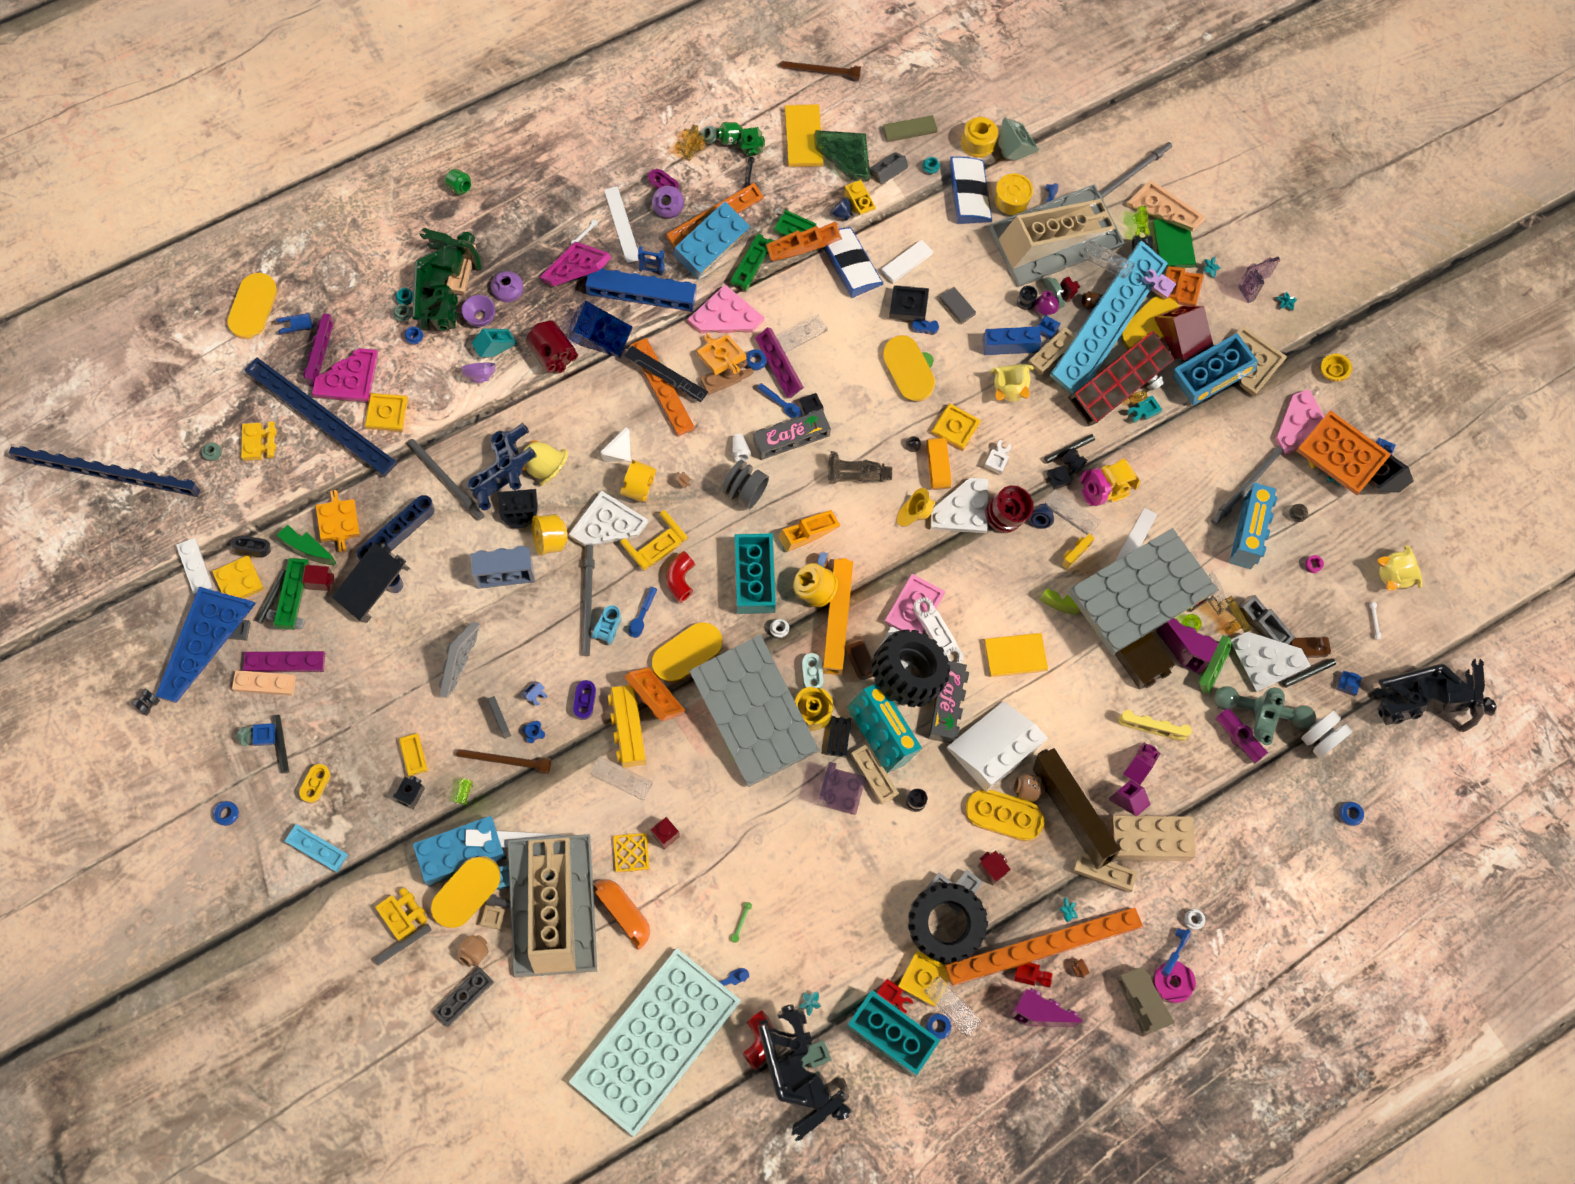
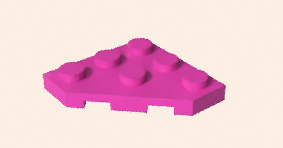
M575 241L540 276V279L543 283L556 286L599 271L611 259V256L608 252Z
M358 348L353 352V355L333 365L331 370L315 377L313 397L369 403L378 351Z

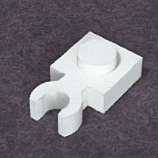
M1002 440L998 442L996 450L992 449L984 466L1000 475L1009 459V456L1006 454L1011 449V444L1006 449L1002 448Z

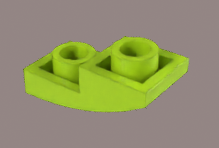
M1047 588L1040 598L1042 602L1061 612L1077 615L1080 612V609L1068 594L1062 599L1056 591Z

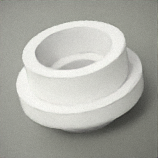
M1155 375L1148 381L1146 387L1150 388L1151 391L1157 389L1164 383L1163 377Z
M776 619L770 625V632L777 638L785 637L789 632V624L783 619ZM780 626L783 630L777 631L776 628Z
M1191 909L1185 914V924L1190 929L1198 930L1204 926L1205 916L1200 910ZM1192 916L1197 918V923L1192 922Z

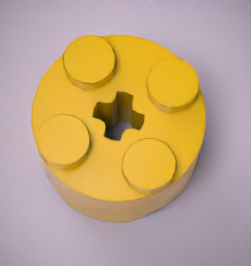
M1125 458L1111 466L1105 465L1101 468L1106 481L1111 484L1108 501H1120L1130 495V490H1136L1140 486V479Z
M632 459V463H630L623 481L624 487L621 488L620 495L646 503L657 469Z
M806 687L797 694L795 703L809 731L820 730L831 720L833 712L832 697L822 688ZM810 707H812V708H815V707H816L817 709H816V711L810 710Z

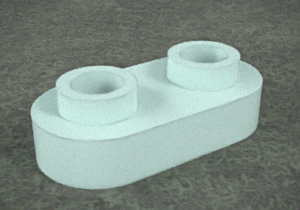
M809 653L802 660L804 687L822 688L824 682L822 660L817 654ZM813 662L815 666L810 667L808 663ZM816 681L817 685L812 686L810 682Z

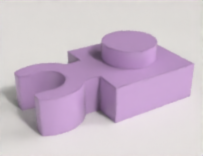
M1149 269L1146 273L1150 275L1151 279L1145 276L1142 281L1145 284L1153 285L1151 290L1164 300L1167 299L1176 283L1163 274L1157 276L1153 269Z

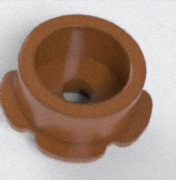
M1083 959L1074 960L1075 965L1072 966V969L1077 977L1085 978L1086 975L1090 974Z

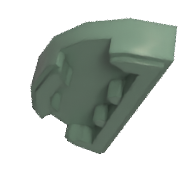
M1050 276L1044 278L1042 282L1046 289L1051 291L1057 298L1059 309L1063 308L1065 300L1062 299L1061 293L1063 290L1059 282L1055 278L1051 279Z

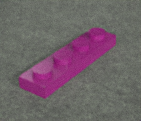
M323 313L321 320H318V332L313 337V349L308 355V367L304 369L303 377L308 386L314 387L315 377L320 374L334 325L330 314Z
M767 327L755 337V340L761 351L765 354L766 360L786 397L792 398L804 387L772 328Z
M245 652L243 671L264 673L324 672L325 652Z

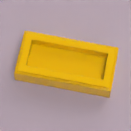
M419 733L399 738L408 776L411 777L428 772Z

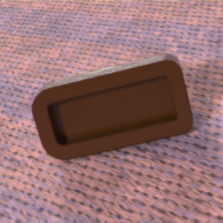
M1325 636L1294 638L1289 644L1301 648L1306 658L1327 657L1331 653L1329 638Z
M858 639L848 643L846 651L857 677L860 680L873 677L872 658L865 641Z

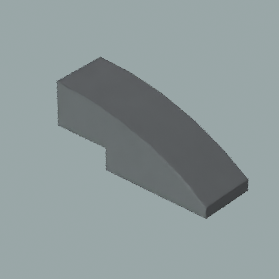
M1256 595L1248 596L1236 608L1238 613L1263 637L1289 644L1295 638L1274 611L1267 609Z

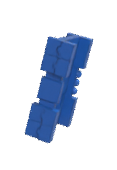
M639 246V271L656 272L662 276L665 270V263L663 262L664 251L660 250V253L643 251V247ZM645 255L655 256L656 259L646 258ZM646 264L654 265L657 269L648 268Z

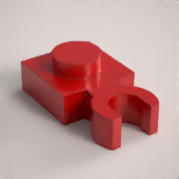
M888 979L885 980L877 992L878 995L893 1006L896 1004L898 1009L904 1014L908 1011L903 1008V1003L907 1002L910 1005L914 1003L911 998H903L901 994L904 990Z

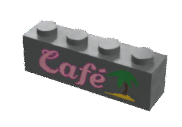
M823 410L811 411L803 417L797 416L788 422L777 423L771 428L757 430L756 433H753V442L761 460L830 437L831 427Z
M949 661L947 664L950 665V678L944 689L936 696L929 735L931 740L952 743L954 738H958L960 727L956 725L957 720H961L963 708H960V702L964 701L966 695L963 685L968 682L969 672L966 671V664Z

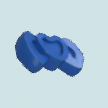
M914 320L912 328L915 333H931L935 335L939 330V324L936 320L932 322Z

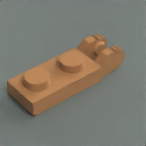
M745 359L736 365L742 369L747 366V360ZM728 368L717 375L713 372L700 377V381L705 390L708 391V395L741 382V380L751 376L754 372L752 368H748L734 374Z

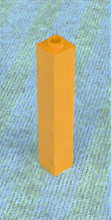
M847 558L834 559L833 573L837 577L838 588L829 604L823 674L842 676L854 562L849 561Z

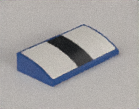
M950 157L949 169L957 224L992 222L984 161L971 157Z
M840 228L842 240L827 245L823 249L851 298L884 284L852 228Z

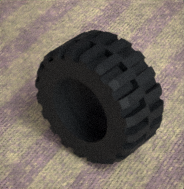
M904 629L889 635L875 652L871 664L873 667L872 674L876 677V685L881 687L880 691L883 694L886 693L890 700H895L902 706L907 704L908 707H921L929 704L944 689L950 678V665L947 664L949 659L947 655H944L942 646L939 647L934 638L930 639L929 635L921 634L917 630L910 632L909 629ZM900 659L907 660L915 665L922 678L910 674L903 667Z
M954 883L932 885L922 891L911 905L912 907L908 914L910 937L916 947L933 960L944 963L963 961V959L974 955L973 953L980 949L983 939L985 940L986 929L988 928L986 909H984L980 898L973 891L965 888V886ZM942 903H953L959 906L966 915V930L958 940L953 942H942L936 939L929 929L928 920L930 913L936 906Z

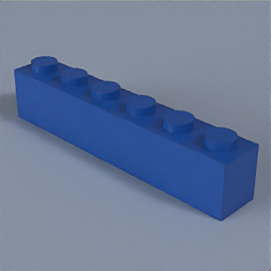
M601 268L599 271L588 274L586 293L590 296L693 312L697 285L691 282H679L673 279H660L655 276H642L637 273L629 274L619 270L611 271Z

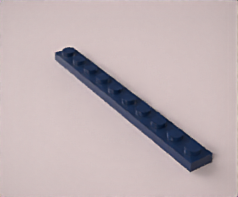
M258 357L244 369L250 377L384 478L397 465L393 458Z
M11 446L9 454L13 459L19 462L198 497L200 492L195 482L189 479H184L183 481L169 475L163 477L154 472L143 473L134 468H129L128 470L114 464L108 466L98 461L88 462L79 457H74L73 459L59 453L53 455L44 450L33 451L24 446H19V448Z

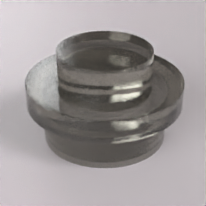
M1295 504L1290 508L1289 515L1292 520L1303 522L1308 517V509L1303 504Z

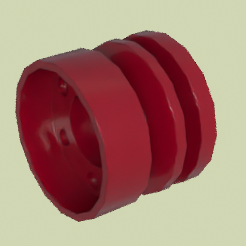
M1010 485L1004 487L987 503L985 517L988 524L1000 533L1015 531L1033 513L1034 504L1031 495L1019 486Z

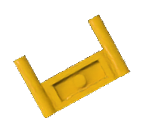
M666 510L661 511L659 515L668 524L670 529L638 552L626 538L620 541V544L643 571L647 570L649 566L655 565L688 539V536Z

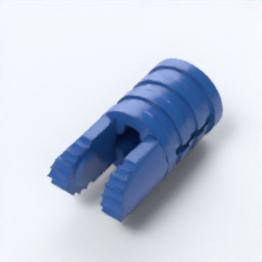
M309 312L276 318L277 323L289 321L291 323V327L279 329V335L313 328Z

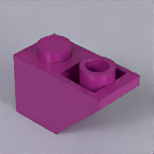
M1144 742L1126 768L1124 775L1141 785L1156 763L1160 752L1153 745Z
M1132 780L1109 797L1111 802L1136 817L1151 805L1145 788Z

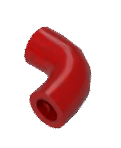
M682 551L670 563L666 574L667 587L679 603L687 600L693 593V589L685 581V575L695 566V563L685 551Z
M763 1010L746 1022L753 1031L755 1039L753 1044L742 1054L754 1070L767 1060L758 1025H760L761 1020L768 1019L770 1029L773 1028Z

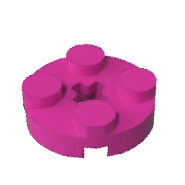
M1100 468L1084 471L1080 479V484L1083 483L1084 487L1081 490L1083 498L1091 506L1105 504L1108 499V493L1111 492V484L1106 481Z
M1177 961L1169 976L1165 977L1161 974L1166 964L1165 962L1155 970L1153 985L1163 1001L1169 1003L1184 1002L1192 995L1196 987L1194 973L1189 967L1187 968ZM1172 976H1174L1175 980H1179V984L1176 985L1177 988H1174L1169 983Z

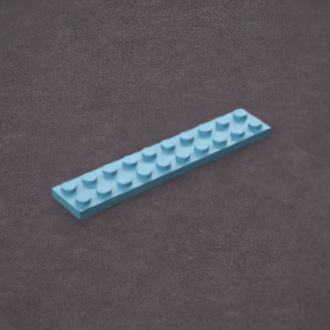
M1143 241L1136 245L1049 375L1071 394L1095 375L1153 285L1145 284L1142 281L1145 276L1151 279L1150 275L1146 272L1149 269H1153L1157 276H1159L1168 264Z

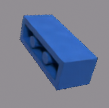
M1039 326L985 329L982 339L984 355L1037 353L1042 343Z

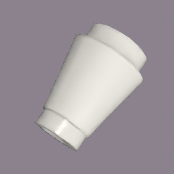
M735 434L733 436L732 456L737 462L741 459L746 462L750 458V449L742 434Z

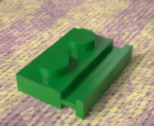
M784 210L783 215L774 228V233L784 237L798 230L800 233L817 226V223Z

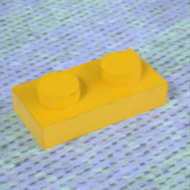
M1090 533L1085 538L1081 537L1075 543L1076 547L1073 550L1069 549L1064 554L1062 566L1068 570L1092 545L1095 538Z

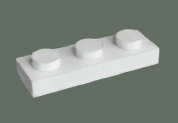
M193 538L177 544L176 546L193 594L196 596L199 587L214 590L197 540Z

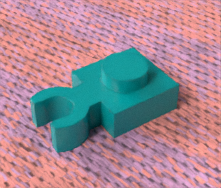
M1152 395L1138 402L1136 407L1130 408L1127 415L1135 414L1136 417L1133 418L1132 423H1136L1142 416L1147 420L1160 414L1162 408Z

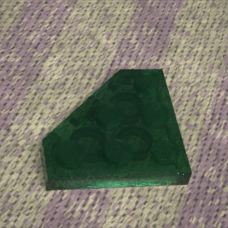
M815 130V149L852 181L862 180L869 182L870 168L866 133Z

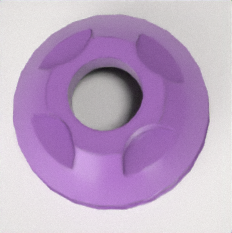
M663 186L654 193L652 206L657 215L665 219H671L678 216L683 210L684 198L677 188ZM666 195L671 197V203L667 206L661 202L662 198Z
M502 271L496 274L490 284L492 295L501 302L515 301L522 295L524 288L519 275L511 271ZM504 278L511 280L509 285H502L500 282Z
M471 296L462 306V315L465 321L472 326H486L494 319L495 306L493 301L486 296ZM483 312L485 317L483 319H476L475 314Z
M473 363L462 366L461 369L463 375L470 379L471 382L479 383L489 381V378L495 372V363Z

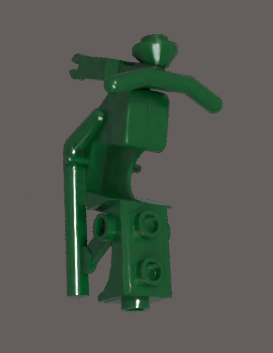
M423 228L421 231L426 234L419 233L421 238L428 239L429 242L433 243L427 244V246L437 251L431 252L415 261L412 318L414 320L421 319L420 328L424 331L429 330V321L433 323L438 331L455 329L458 318L456 311L458 297L444 282L450 275L456 277L460 275L464 262L463 255L472 256L475 269H482L480 255L473 246L475 236L470 232H462L457 236V239H453L448 234ZM441 301L440 305L433 308L432 310H429L430 306Z

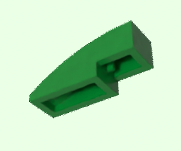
M287 525L276 534L279 540L296 554L321 564L332 566L336 564L333 556L308 532L300 536Z

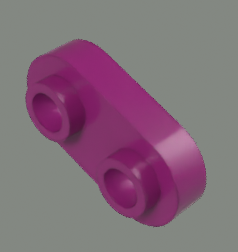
M653 169L649 172V184L656 190L663 186H672L679 190L678 182L663 170Z

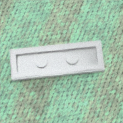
M920 240L883 267L881 272L894 284L932 256L933 251L923 240Z

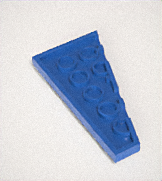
M199 587L156 697L177 703L256 603Z

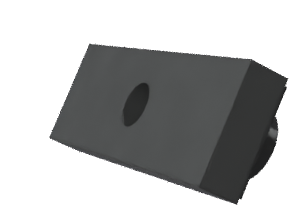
M479 967L433 1013L449 1028L495 982ZM462 994H467L465 1000L460 999Z

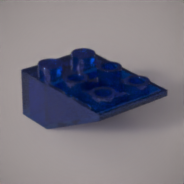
M585 300L577 307L566 337L582 347L620 358L633 326Z

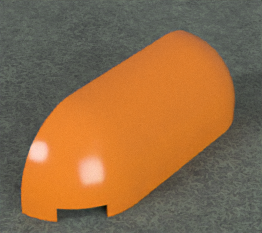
M609 879L594 882V894L638 950H640L647 943L650 936V926L646 918L619 884Z

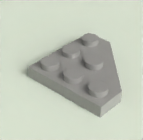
M473 621L468 627L463 629L460 635L456 636L453 643H449L446 650L448 658L443 665V671L445 672L439 683L441 688L440 696L447 698L455 690L458 683L455 680L458 679L460 672H463L469 658L467 655L477 641L479 623Z

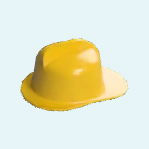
M926 488L917 489L901 507L897 514L898 525L905 527L912 524L915 520H924L931 515L935 501L930 498L929 491Z

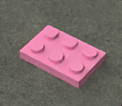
M911 574L884 623L900 631L904 629H909L910 632L917 630L922 634L925 629L914 613V602L925 597L930 599L935 609H937L946 591ZM921 602L919 609L925 613L927 605Z

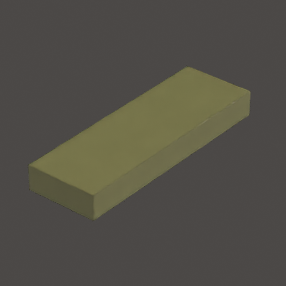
M933 115L883 124L887 142L937 133L938 130Z

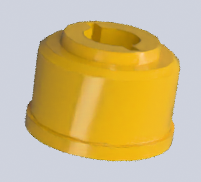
M980 116L970 119L966 123L961 136L962 149L968 155L976 158H984L991 155L997 145V125L987 117Z
M1017 173L1001 177L997 183L995 193L997 208L1008 215H1016L1025 211L1033 195L1032 183L1028 178Z
M557 514L533 517L532 535L537 553L542 556L561 552L567 543V529L564 521Z
M817 563L803 566L796 574L793 582L795 594L813 607H822L828 604L835 596L838 588L836 575Z

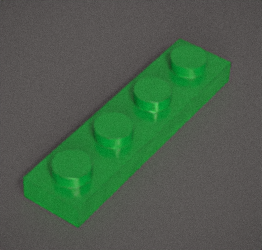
M289 558L274 620L275 628L295 630L304 591L303 575L305 565L310 564L309 559Z

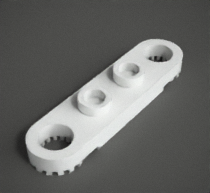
M925 597L917 599L913 604V610L929 638H934L937 641L936 644L939 647L942 646L944 655H947L948 659L950 653L954 652L957 655L956 663H962L963 652L959 649L957 642L939 612L935 609L933 602ZM921 602L927 605L925 613L919 609Z

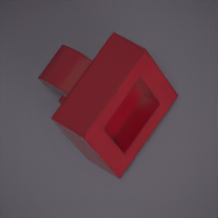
M1065 277L1060 283L1063 290L1061 296L1065 303L1070 302L1081 287L1078 281L1073 282L1070 277Z

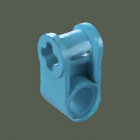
M610 605L604 609L599 622L595 626L592 638L604 640L609 645L613 643L622 621L618 607ZM611 613L617 614V617L613 620L607 618Z

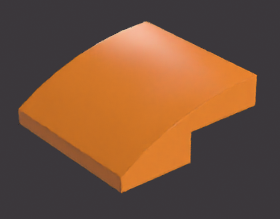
M1168 266L1165 276L1176 283L1168 297L1182 306H1197L1204 274L1188 273L1186 268Z

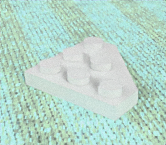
M969 478L936 505L930 517V530L987 533L985 508L988 503V479Z
M601 491L569 533V537L584 547L586 545L620 541L624 538L631 539L638 537L649 521Z
M1246 632L1231 639L1232 646L1256 692L1311 667L1301 648L1251 632Z

